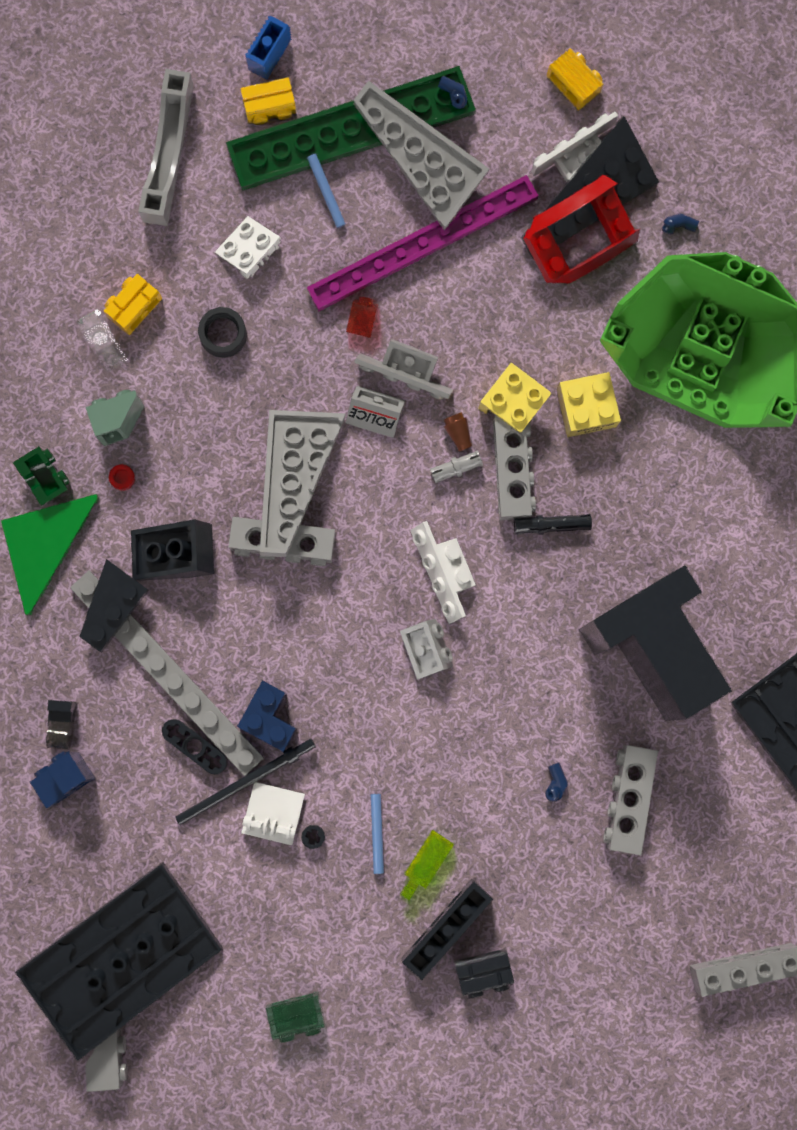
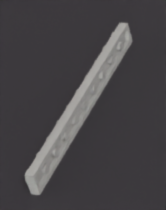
M88 570L70 587L88 608L90 607L99 579ZM130 615L115 637L238 770L246 776L264 757L139 622Z

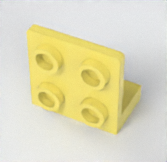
M510 363L480 401L478 409L485 414L489 411L493 412L521 433L549 398L551 392L513 363Z

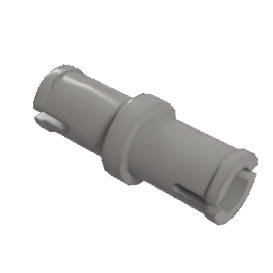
M476 450L457 459L456 457L450 458L451 461L430 468V471L437 484L455 475L460 477L463 472L483 466L479 452Z

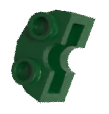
M38 446L14 461L13 464L42 506L68 490L66 485L70 481L63 470L58 472L53 465L56 459L48 448L43 451Z

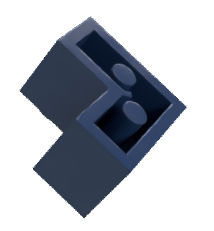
M262 680L237 727L284 752L297 728L275 717L287 693Z
M63 751L50 759L51 765H47L35 772L36 778L30 781V784L47 809L52 808L96 778L79 752L68 751L65 753Z

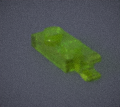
M431 830L404 872V875L410 879L405 884L400 895L410 900L419 885L426 889L454 844L434 830Z

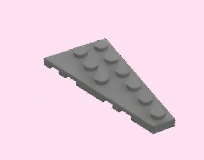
M368 81L354 99L355 107L445 231L488 174L489 168Z
M269 410L260 556L287 557L344 423L345 413Z

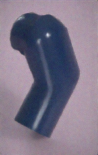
M443 76L438 88L450 93L451 102L455 108L461 109L465 107L467 95L464 86Z
M678 213L665 218L662 231L672 235L676 228L682 227L695 232L699 220Z
M560 762L548 766L552 781L545 791V796L551 802L559 801L568 786V781Z

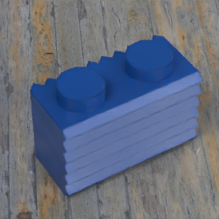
M268 16V20H265L263 28L260 29L258 36L255 37L253 45H250L251 49H248V53H245L249 71L268 80L292 40L289 25L273 16Z

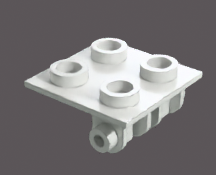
M247 216L215 253L241 270L240 273L248 279L249 276L253 277L254 273L260 268L257 264L263 266L264 262L262 259L268 260L270 255L279 248L278 244L281 238Z
M255 782L247 813L243 820L242 833L293 845L305 794Z

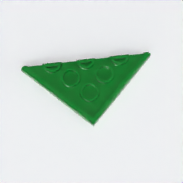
M97 494L1 520L25 615H31L34 611L35 605L47 589L52 576L64 560L72 542L84 526L95 503L98 502L99 496Z

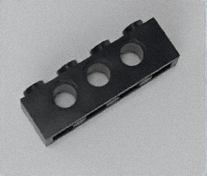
M471 878L402 956V963L422 981L493 901V898Z

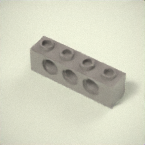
M494 416L493 434L499 520L530 518L532 512L536 511L535 497H531L530 487H534V474L529 472L528 462H532V447H527V437L531 436L530 422L519 433L501 418ZM510 437L516 438L519 441V447H509L506 439ZM511 462L518 463L521 466V471L519 473H512L508 469V464ZM510 488H520L523 496L521 498L512 497L509 491Z
M232 517L228 547L234 551V555L249 557L250 553L260 554V545H252L250 538L253 534H261L262 520ZM300 525L288 555L285 557V561L300 563L301 559L311 560L310 564L315 566H326V562L332 563L336 535L335 529ZM304 540H312L315 543V547L310 552H304L300 548L301 543ZM274 556L259 557L267 560H275Z
M623 745V749L618 750L616 765H620L618 776L614 775L612 782V791H615L614 802L610 801L608 806V817H611L610 828H605L603 842L607 843V849L635 855L642 854L658 751ZM632 766H636L640 772L639 777L634 781L628 777V770ZM627 792H632L635 795V803L628 807L624 804L623 798ZM623 818H628L631 821V828L627 832H622L619 828V823Z
M787 943L689 965L695 992L703 997L797 976V946Z

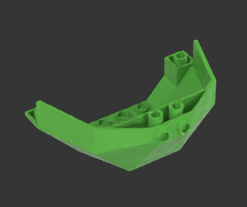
M727 252L667 255L617 303L600 342L633 387L724 428L790 427L797 413V302L773 273Z

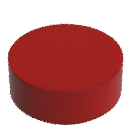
M116 465L109 472V482L117 490H128L135 483V473L127 465Z

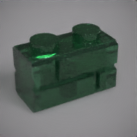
M319 992L270 1003L266 1006L272 1040L279 1039L280 1043L292 1041L295 1039L296 1034L304 1032L306 1036L321 1033V1028H324L326 1025Z

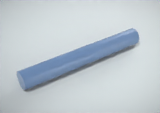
M317 155L308 156V162L336 228L346 225Z
M370 794L374 874H383L381 794Z

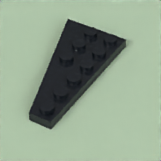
M625 116L618 120L614 128L603 138L598 147L587 157L544 211L573 195L586 185L591 184L602 175L618 183L613 187L622 205L659 183ZM591 202L566 217L549 225L548 228L557 245L598 221L599 218ZM525 232V233L522 235L521 239H522L524 245L526 246V248H527V250H528L530 256L532 257V259H534L533 256H532V254H531V252L529 251V249H528V247H527V245H526L524 239H523L524 236H525V234H526V232Z

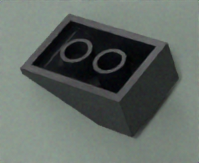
M193 519L131 530L132 578L136 581L213 575L212 524Z

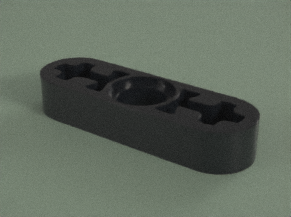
M171 719L164 723L162 727L164 739L210 774H220L226 769L228 761L225 754L185 723L177 719ZM178 724L180 726L178 731L186 736L187 731L191 734L184 740L182 747L178 744L182 739L178 736H173L172 738L169 736L170 730L168 727L170 725L176 726ZM192 739H197L202 744V750L195 755L191 754L187 747ZM207 747L211 749L208 755L213 758L221 757L219 761L222 765L221 768L215 767L211 769V762L208 759L204 758L203 762L199 760L206 753Z

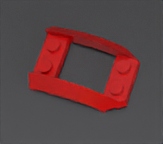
M602 175L573 195L533 217L530 229H527L523 239L546 283L570 284L602 266L638 242L640 229H634L613 187L618 184L617 182ZM591 202L611 244L585 261L569 268L548 226Z

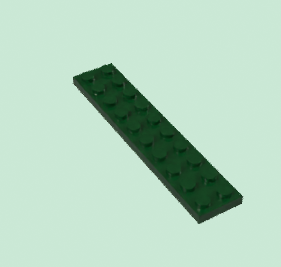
M460 65L383 90V92L433 128L476 114V108ZM443 76L464 86L467 95L465 107L461 109L455 108L452 105L450 93L438 88ZM354 100L226 142L242 191L311 169L307 157L313 154L317 155L320 164L323 165L383 145L355 107Z

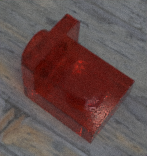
M359 297V300L354 299L346 332L371 338L379 305L375 304L373 299L367 297Z

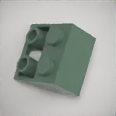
M123 390L118 392L114 398L108 400L106 398L96 399L91 402L90 406L85 408L95 437L104 446L129 438L145 406L135 390Z

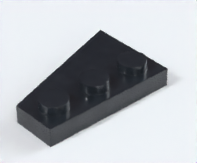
M106 559L79 637L102 653L149 590Z

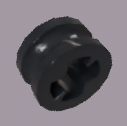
M309 825L302 832V842L309 849L319 848L325 841V832L318 825ZM312 829L317 830V835L321 837V840L318 843L315 841V844H310L309 838L306 837V833L308 831L312 833Z

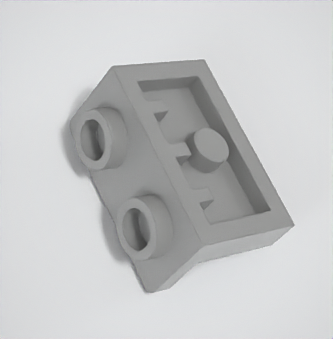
M436 619L427 620L400 631L417 680L453 667L452 653L446 647L443 639V628Z

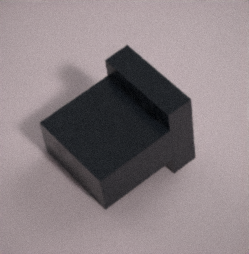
M686 565L666 575L579 628L580 633L594 655L607 651L616 645L620 647L665 721L687 720L732 692L731 687L680 608L681 605L703 593Z

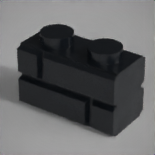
M505 948L454 961L462 995H468L469 999L483 996V991L494 989V992L508 990L510 988L509 984L514 983L508 953Z

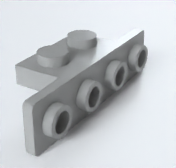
M393 339L390 340L383 362L363 354H359L355 359V363L359 364V368L371 373L377 371L382 373L383 377L387 380L396 382L398 379L407 383L406 386L413 390L420 391L423 389L429 391L430 395L436 399H449L453 392L451 388L430 381L439 357Z

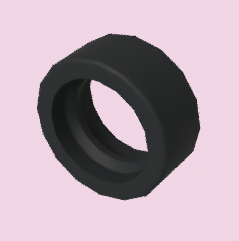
M217 307L203 315L199 322L198 335L202 346L208 353L215 357L227 358L236 355L242 350L246 343L247 330L244 320L238 312L227 307ZM221 318L231 320L238 330L235 341L225 347L216 346L208 337V328L211 323Z

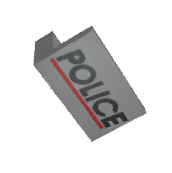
M357 386L351 398L346 424L394 438L405 400Z

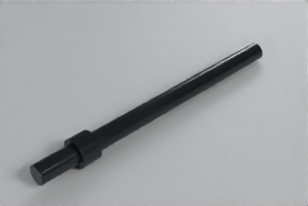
M310 738L295 748L291 746L283 752V755L175 816L178 824L186 823L289 763L291 765L300 760V756L316 748L313 739Z

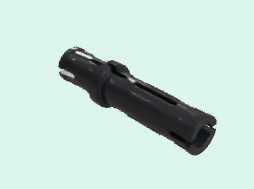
M591 514L555 517L536 515L534 518H514L515 535L524 533L544 535L545 532L591 530L592 518Z

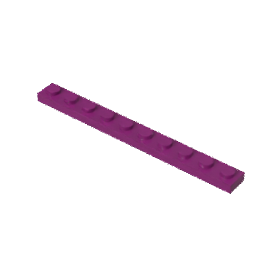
M525 175L461 208L445 231L439 222L435 221L306 287L319 312L538 200V194L528 176Z

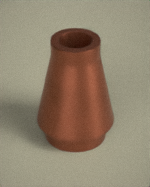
M462 412L444 419L445 426L443 427L457 446L458 451L473 446L470 439L467 417L464 418Z

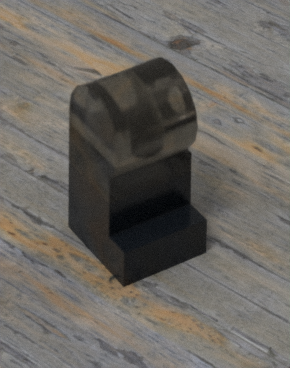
M48 700L47 748L70 749L77 702Z

